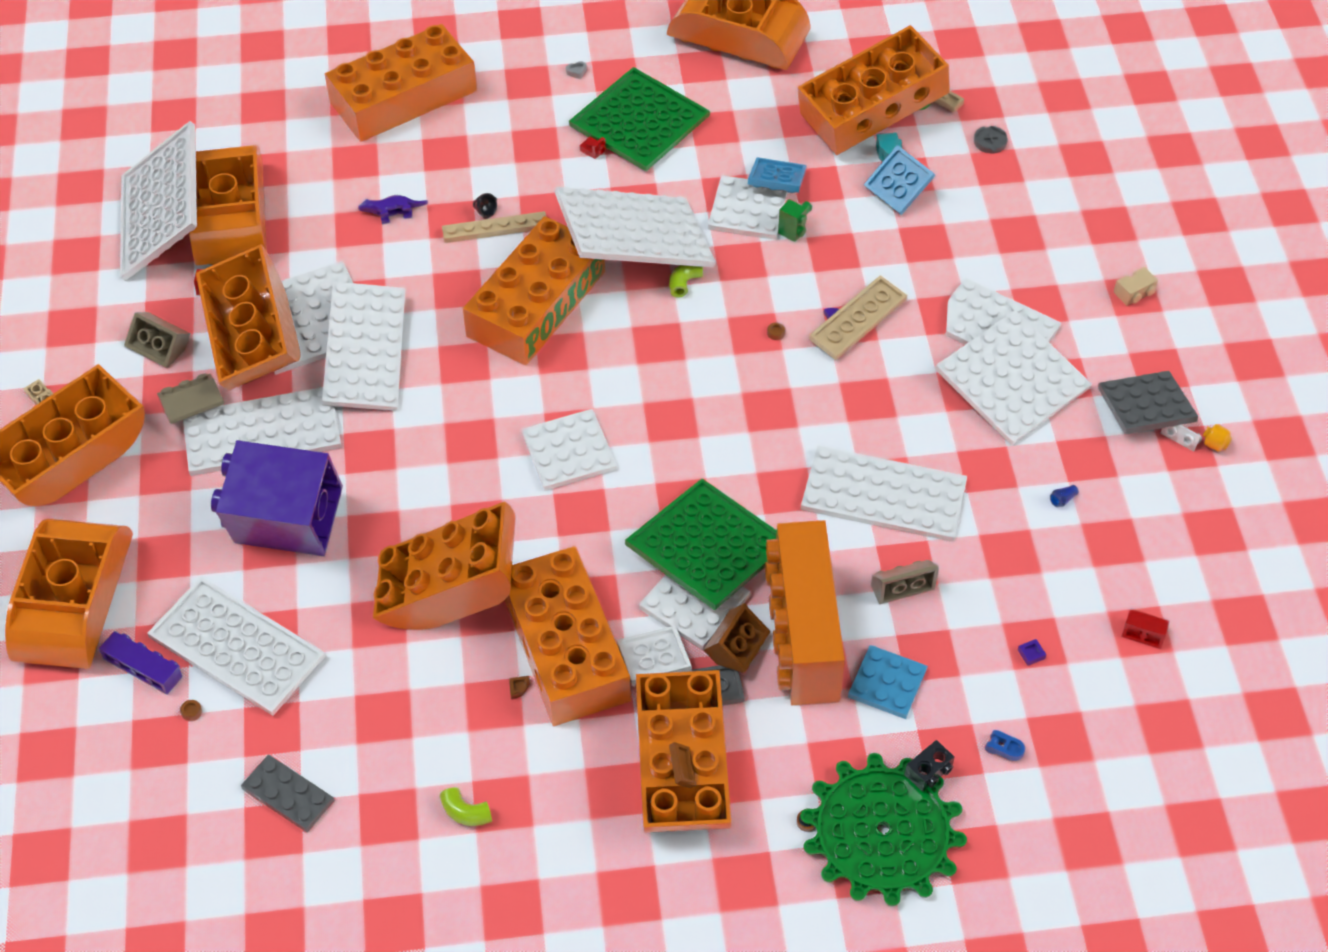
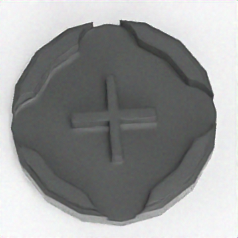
M996 126L980 127L974 134L976 148L985 153L994 154L1001 152L1005 149L1008 142L1006 132Z

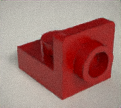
M590 136L579 145V149L581 152L596 159L605 152L606 140L603 137L596 140Z

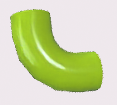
M688 265L676 267L669 280L671 295L673 297L685 296L688 293L687 281L692 278L703 277V267Z
M457 787L445 789L440 793L442 806L447 815L455 822L466 826L484 825L492 822L487 801L473 805L467 804L462 798L460 789Z

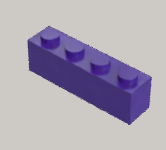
M114 631L99 648L104 660L166 695L183 677L177 662L174 660L168 661L159 652L148 650L143 643L132 641L124 633L119 634Z

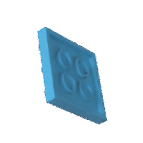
M897 145L863 185L902 215L936 175Z
M756 157L747 184L756 188L766 187L771 190L799 193L807 165Z
M870 645L848 693V698L906 719L928 666Z

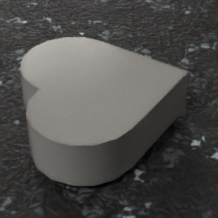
M578 61L575 64L570 63L566 66V74L580 80L587 71V65L583 61Z

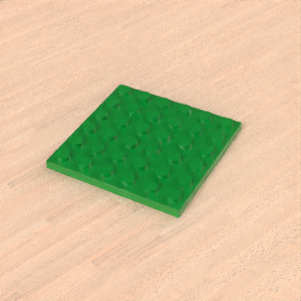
M632 67L570 119L569 126L587 137L591 136L596 140H599L601 137L605 138L607 149L647 171L710 116V110L637 68Z
M701 478L625 539V545L713 610H716L765 568V562H767L766 540L776 539L777 530Z

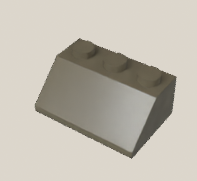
M135 312L124 346L167 368L185 351L191 333L149 312Z
M206 373L198 375L194 380L182 381L178 386L163 388L161 392L157 393L163 411L171 424L225 404L211 374Z
M930 560L916 561L910 565L897 566L894 569L878 571L873 574L871 587L879 605L935 590L939 566Z

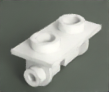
M1182 425L1165 427L1160 432V434L1193 452L1203 438L1199 433L1197 434Z

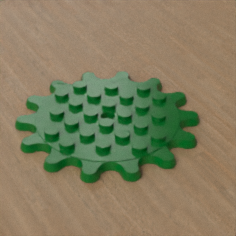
M871 753L867 757V766L862 770L854 769L847 761L838 762L836 765V772L839 775L838 782L835 784H827L824 781L814 782L812 791L821 799V805L815 809L806 808L800 814V818L805 824L812 825L817 830L815 837L805 841L803 845L804 851L808 855L818 854L825 856L828 863L821 871L822 879L827 883H831L838 878L848 879L851 882L850 896L855 901L863 900L870 890H877L883 894L885 903L890 907H894L899 904L901 899L900 893L905 888L913 889L920 897L927 898L933 892V887L929 881L931 874L939 873L950 877L956 873L957 867L947 857V851L949 848H961L967 843L966 835L953 830L950 826V820L962 813V806L959 802H944L939 798L938 792L944 785L942 777L938 778L939 781L934 787H928L923 792L904 774L906 765L912 760L911 758L902 759L896 768H888L884 765L880 754ZM885 825L889 831L883 834L878 831L877 827Z

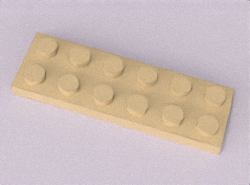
M880 275L809 335V340L833 359L837 360L905 302L908 295Z

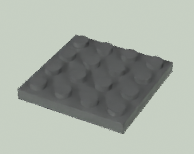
M1170 371L1109 380L1098 384L1100 393L1125 434L1198 421L1197 413Z

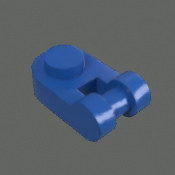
M999 730L992 731L990 735L991 740L985 746V750L988 753L998 754L1012 761H1018L1024 756L1025 745L1021 740Z

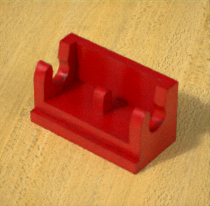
M1130 608L1121 637L1161 649L1170 621Z

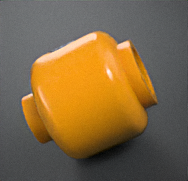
M1214 424L1212 428L1208 426L1203 434V437H1205L1204 444L1217 452L1226 450L1233 439L1231 431L1219 424Z

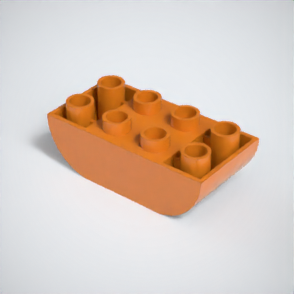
M684 0L667 28V35L679 38L683 42H692L709 47L713 51H723L737 55L744 60L764 63L774 69L788 70L808 35L811 24L806 10L798 0Z
M259 145L196 151L197 227L189 232L195 265H215L260 244L267 251L263 162Z
M504 501L489 508H482L474 514L456 521H449L444 526L426 533H419L411 539L393 546H387L381 550L377 560L379 565L377 586L373 593L375 599L373 619L400 629L425 630L442 626L503 602L508 597L511 589L516 516L512 507Z
M48 518L39 523L33 533L8 605L5 641L10 661L90 669L132 540L133 532L128 526Z
M720 670L636 674L643 833L731 828ZM673 742L690 748L696 786L691 789L675 783L669 745Z

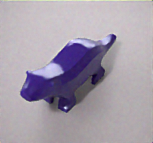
M391 195L381 200L365 199L358 205V209L362 212L380 216L383 225L390 223L388 216L403 214L404 219L412 218V208L428 204V200L418 201L403 195Z

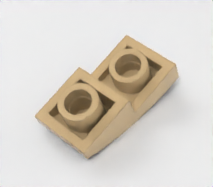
M40 379L23 388L26 395L35 405L53 394Z

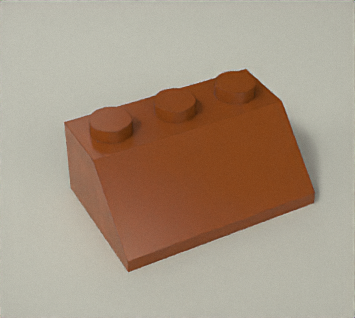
M743 603L728 611L703 650L717 665L744 673L771 631Z

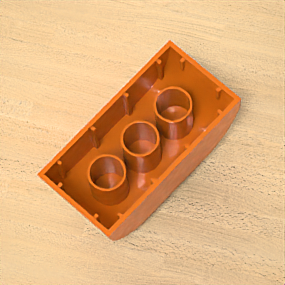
M262 244L196 272L218 382L226 390L235 389L300 360V347L287 294L281 278Z
M99 364L95 365L0 429V482L19 502L28 506H42L60 499L122 456L133 445L144 424V406Z

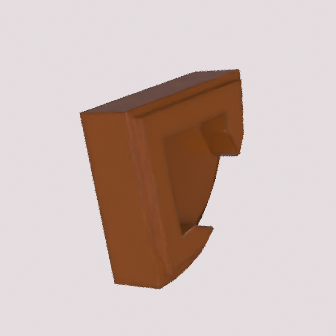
M529 676L509 678L511 699L518 698L527 691L530 684Z

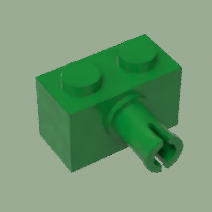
M789 199L779 209L778 234L793 242H796L800 237L802 238L806 233V215L813 208L811 203L805 201L800 205Z

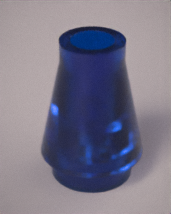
M1075 485L1054 489L1050 494V501L1055 507H1064L1073 497L1078 495L1079 490Z

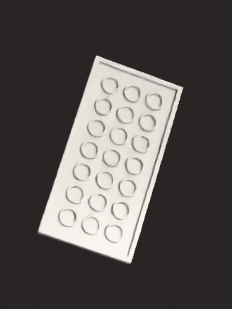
M333 282L322 405L397 411L405 288Z
M323 387L221 405L183 420L189 474L193 476L220 471L224 455L226 453H233L236 440L316 452L342 448L335 406L322 405Z
M817 445L801 503V510L953 542L967 476Z
M200 577L147 633L152 640L272 716L325 658L324 651L203 577Z

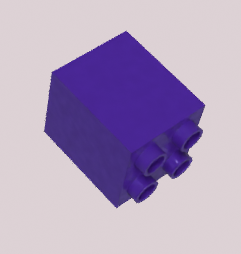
M236 440L233 453H226L222 460L221 473L222 476H225L223 488L215 489L211 498V510L218 515L221 527L226 528L234 543L325 557L343 489V484L329 453Z

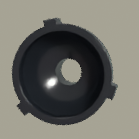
M483 193L473 201V207L484 219H489L497 210V197L491 193Z

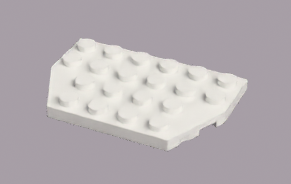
M965 278L948 300L946 336L966 345L1016 310L1050 342L1059 330L1061 322Z

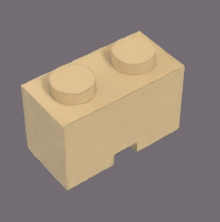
M1144 266L1134 271L1133 276L1129 277L1126 275L1118 279L1115 284L1114 293L1128 306L1139 302L1146 296L1154 294L1158 279Z

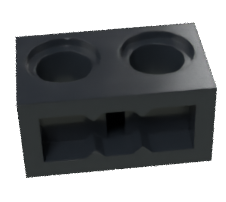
M935 740L906 765L904 775L923 792L928 787H934L939 781L938 778L943 774L946 776L952 771L955 756L939 741ZM920 772H926L928 775H922Z

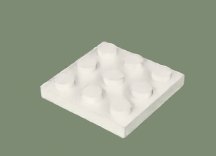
M676 626L617 639V645L630 675L632 687L636 686V674L692 671L691 663Z

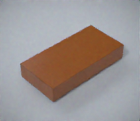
M673 742L669 745L675 783L691 789L696 786L690 748Z

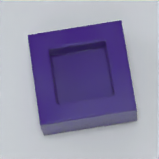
M1037 639L1018 646V652L1027 666L1046 658V653Z

